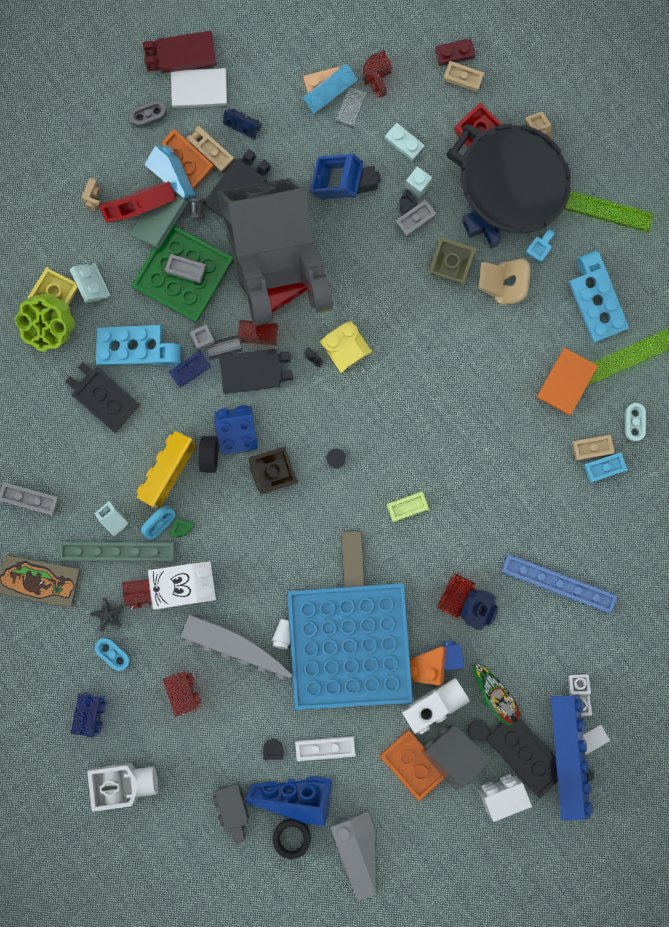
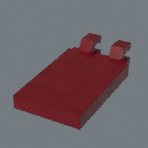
M212 31L159 38L155 42L152 40L143 42L147 72L161 69L162 73L217 65Z

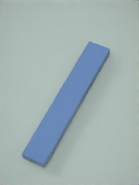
M507 554L501 573L612 614L618 597L610 592Z

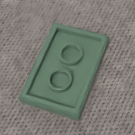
M175 195L176 200L142 213L130 235L159 249L188 201Z

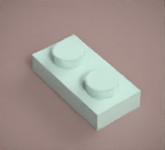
M398 123L385 135V140L412 162L425 148L423 143Z

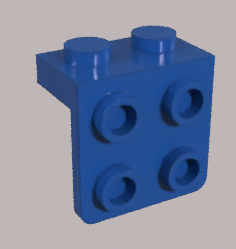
M240 405L235 409L222 408L214 412V423L221 454L250 451L258 448L252 406Z

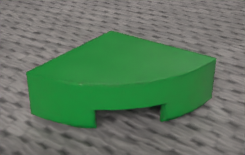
M175 518L170 537L177 538L187 535L195 524Z

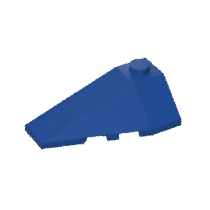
M311 776L301 781L288 779V782L278 784L275 781L251 784L245 802L305 824L325 826L330 809L332 779Z

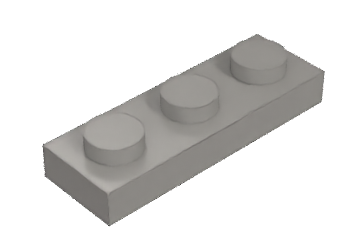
M3 482L0 490L1 502L52 516L55 515L59 497Z

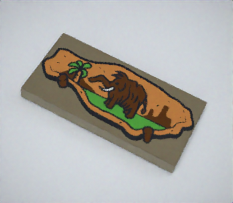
M4 555L0 570V594L72 607L80 569Z

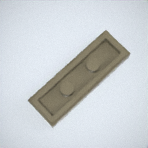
M361 531L342 532L345 587L364 586Z

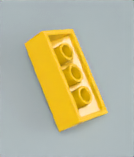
M177 431L168 436L164 451L161 450L156 457L157 463L154 468L151 467L146 474L147 480L138 487L136 492L138 494L136 498L157 510L163 505L197 446L193 439Z

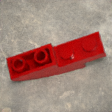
M170 181L138 190L134 194L99 205V208L106 223L119 219L121 221L176 200V196Z

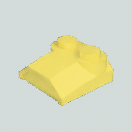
M46 267L29 294L28 299L34 295L51 293L56 298L64 300L69 306L78 287L76 282Z
M352 321L344 323L320 341V344L340 373H343L347 368L372 353Z

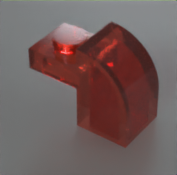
M384 50L371 55L363 67L364 85L370 83L373 93H377L379 98L386 96V86L382 78L390 75L392 65Z

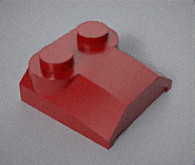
M480 102L454 126V131L459 138L466 124L473 126L483 133L486 130L488 131L498 125H502V123ZM468 137L464 144L469 147L473 139Z

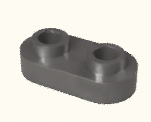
M152 101L134 108L130 113V119L134 126L142 128L163 120L167 111L161 101ZM157 110L160 111L159 114H154L155 111H157ZM143 117V120L138 121V118Z

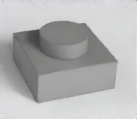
M207 324L190 332L198 351L215 343Z

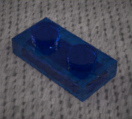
M199 350L170 370L169 373L179 388H182L211 368V366Z

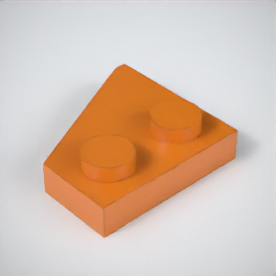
M439 647L410 659L411 682L443 686L446 647Z

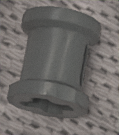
M188 199V202H190L188 218H205V214H203V202H205V199ZM196 203H197V205H198V212H197V213H196Z

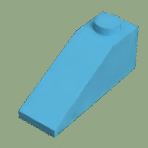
M166 145L155 146L145 165L164 182L170 181L173 190L181 197L194 198L193 188L179 158L173 153V149Z

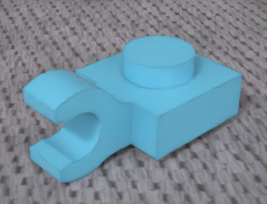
M548 229L542 239L536 236L525 253L541 264L552 248L548 243L553 238L555 232Z

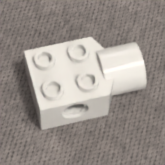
M454 678L401 709V712L415 734L417 732L422 734L430 729V724L442 722L447 718L446 714L455 712L469 703L470 700L457 679ZM423 709H430L428 717H421Z
M132 763L92 768L87 771L92 812L129 807L136 803L138 797L158 794V778L154 766L135 769Z

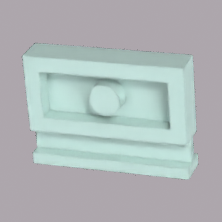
M96 263L92 265H77L70 269L85 303L99 301L104 298L108 299L111 296Z

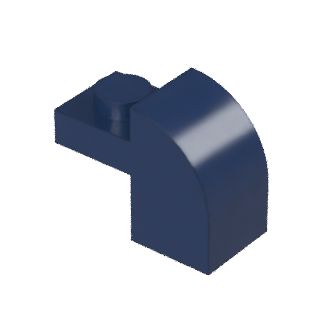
M474 211L463 216L462 223L469 238L484 233L491 249L498 246L501 236L497 228L494 229L493 226L482 220Z

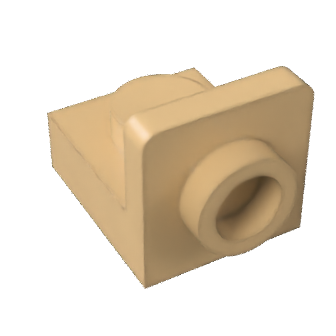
M543 111L525 118L527 126L541 131L552 139V125Z
M89 178L81 199L87 208L100 210L99 205L101 202L96 199L99 197L101 189L98 182L92 178Z

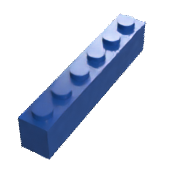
M580 695L552 696L551 706L561 820H587L591 818L590 815L593 813L592 803L589 802L591 786L590 782L587 781L589 764L587 760L585 761L587 743L583 739V732L585 731V722L581 717L583 701L580 699Z

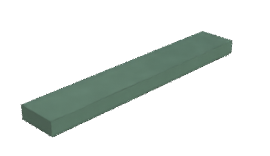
M59 541V561L175 562V543Z

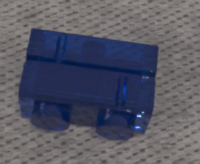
M87 693L78 694L71 734L96 737L97 733H101L103 722L100 721L101 713H105L107 702H104V696Z

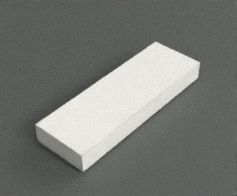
M354 736L295 741L297 761L356 756Z

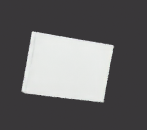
M226 68L171 72L172 108L227 106Z

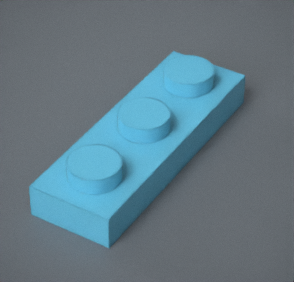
M345 64L303 96L302 99L314 114L358 79L349 65Z

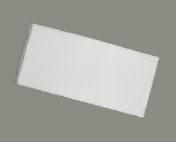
M589 674L569 675V696L580 695V699L583 701L581 717H591Z

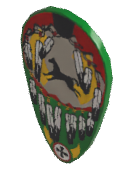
M475 663L473 670L477 683L485 697L482 700L485 706L489 705L494 715L504 724L509 726L517 724L520 720V711L514 698L487 668L480 663Z

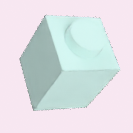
M417 166L406 180L405 189H408L410 193L421 199L431 186L432 177Z
M110 501L94 513L99 522L113 536L121 532L129 524L123 514Z

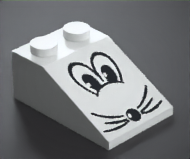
M210 561L148 570L153 610L216 600Z

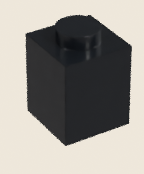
M375 166L362 168L357 194L378 190V183H381L379 171H375Z

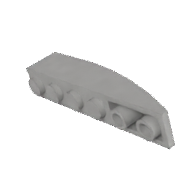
M188 616L181 635L185 639V643L193 646L196 643L203 645L202 649L211 653L214 650L219 651L222 657L232 660V657L240 659V664L249 667L250 664L258 666L257 670L264 673L269 671L275 672L276 677L287 680V677L292 678L293 673L278 659L246 637L199 617Z

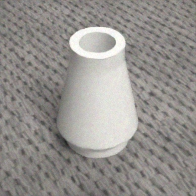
M280 619L271 640L273 647L288 649V645H290V625L288 620Z

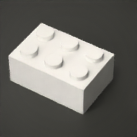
M504 775L500 777V781L496 783L492 781L486 782L481 785L482 788L478 789L485 809L493 822L532 807L523 783L515 775Z

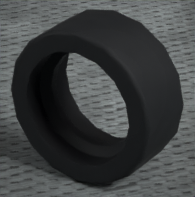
M202 436L200 439V472L216 473L219 446L216 436Z
M291 818L285 819L279 823L274 831L273 846L283 858L297 859L304 855L309 848L311 840L310 830L303 822ZM287 827H296L303 834V844L297 850H287L281 844V833Z

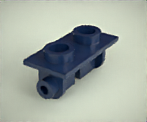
M234 108L224 110V125L256 139L257 130L259 131L262 127L259 120L249 116L244 119L245 114Z

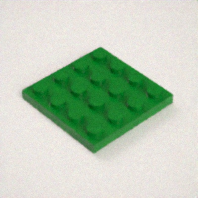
M173 226L159 249L153 248L131 287L197 323L230 268L233 259L232 256ZM170 254L206 264L207 268L202 283L165 273Z

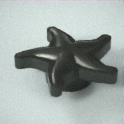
M103 598L102 610L90 613L91 616H97L101 619V632H104L105 627L110 623L122 627V623L117 618V615L124 607L122 604L118 607H111L109 601Z

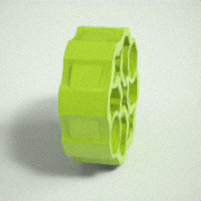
M43 293L37 296L34 295L20 304V310L15 316V324L19 328L20 337L26 344L34 346L38 351L46 352L49 349L58 348L70 339L71 331L75 328V320L71 316L70 307L64 300L56 298L54 294Z

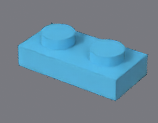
M621 452L584 464L590 483L628 470Z

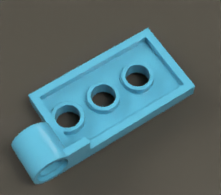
M595 250L578 257V265L584 275L570 280L569 285L592 342H597L629 329L599 252ZM587 278L594 280L595 285L593 288L586 286L585 281ZM595 295L600 296L602 300L599 306H596L592 301ZM601 313L608 315L609 320L607 323L600 321Z
M161 325L97 328L96 365L153 364L155 366L181 365V345L176 343L162 344L163 327ZM155 340V348L148 349V343ZM137 341L138 347L135 350H130L131 342ZM114 342H119V349L113 351L112 344Z

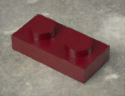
M471 38L435 46L439 66L447 65L449 61L456 63L475 58Z

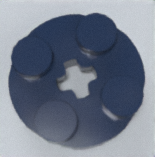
M472 590L461 611V618L465 620L468 626L477 630H482V627L491 625L498 611V606L495 605L496 597L485 590Z

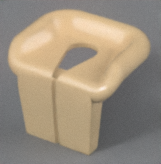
M515 259L502 262L499 265L486 262L481 263L480 290L495 297L496 302L502 305L519 303L525 299L529 291L530 264L526 259ZM512 276L516 277V282L513 286L503 285L504 280Z

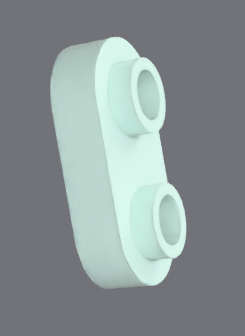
M633 403L625 410V436L628 440L637 442L643 439L646 434V410L643 405ZM632 411L637 412V417L632 415ZM632 429H635L637 431L636 436L632 434Z

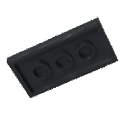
M521 718L517 724L512 726L501 722L485 738L539 799L558 782L556 757Z

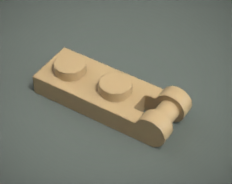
M197 126L194 129L195 132L192 135H188L185 139L210 161L215 168L223 173L235 161L234 157L200 126ZM199 137L203 138L199 143L196 141Z

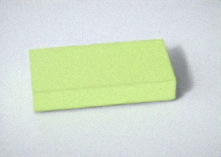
M423 491L386 504L393 523L429 510Z

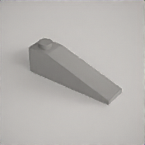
M366 810L331 823V830L357 901L376 895L375 828L369 811Z

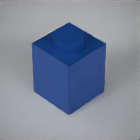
M455 640L443 642L444 646L440 647H446L444 671L464 668L460 644H455Z

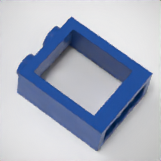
M354 154L318 157L310 192L320 199L356 197L364 162ZM332 168H344L340 187L327 188Z

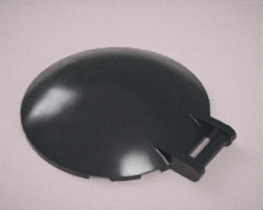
M469 124L464 126L462 129L463 133L453 148L448 150L446 156L461 167L462 189L473 211L489 225L510 233L534 232L552 223L565 208L571 191V174L568 162H565L561 154L562 151L557 144L546 134L526 125L502 124L483 133ZM468 137H470L473 141L464 155H461L458 152Z

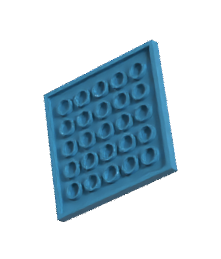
M404 583L287 591L295 710L413 703Z

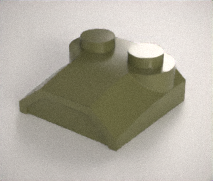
M440 237L428 273L465 284L476 248Z

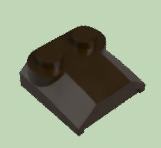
M286 446L249 458L250 470L261 495L269 494L272 491L298 483L286 452Z

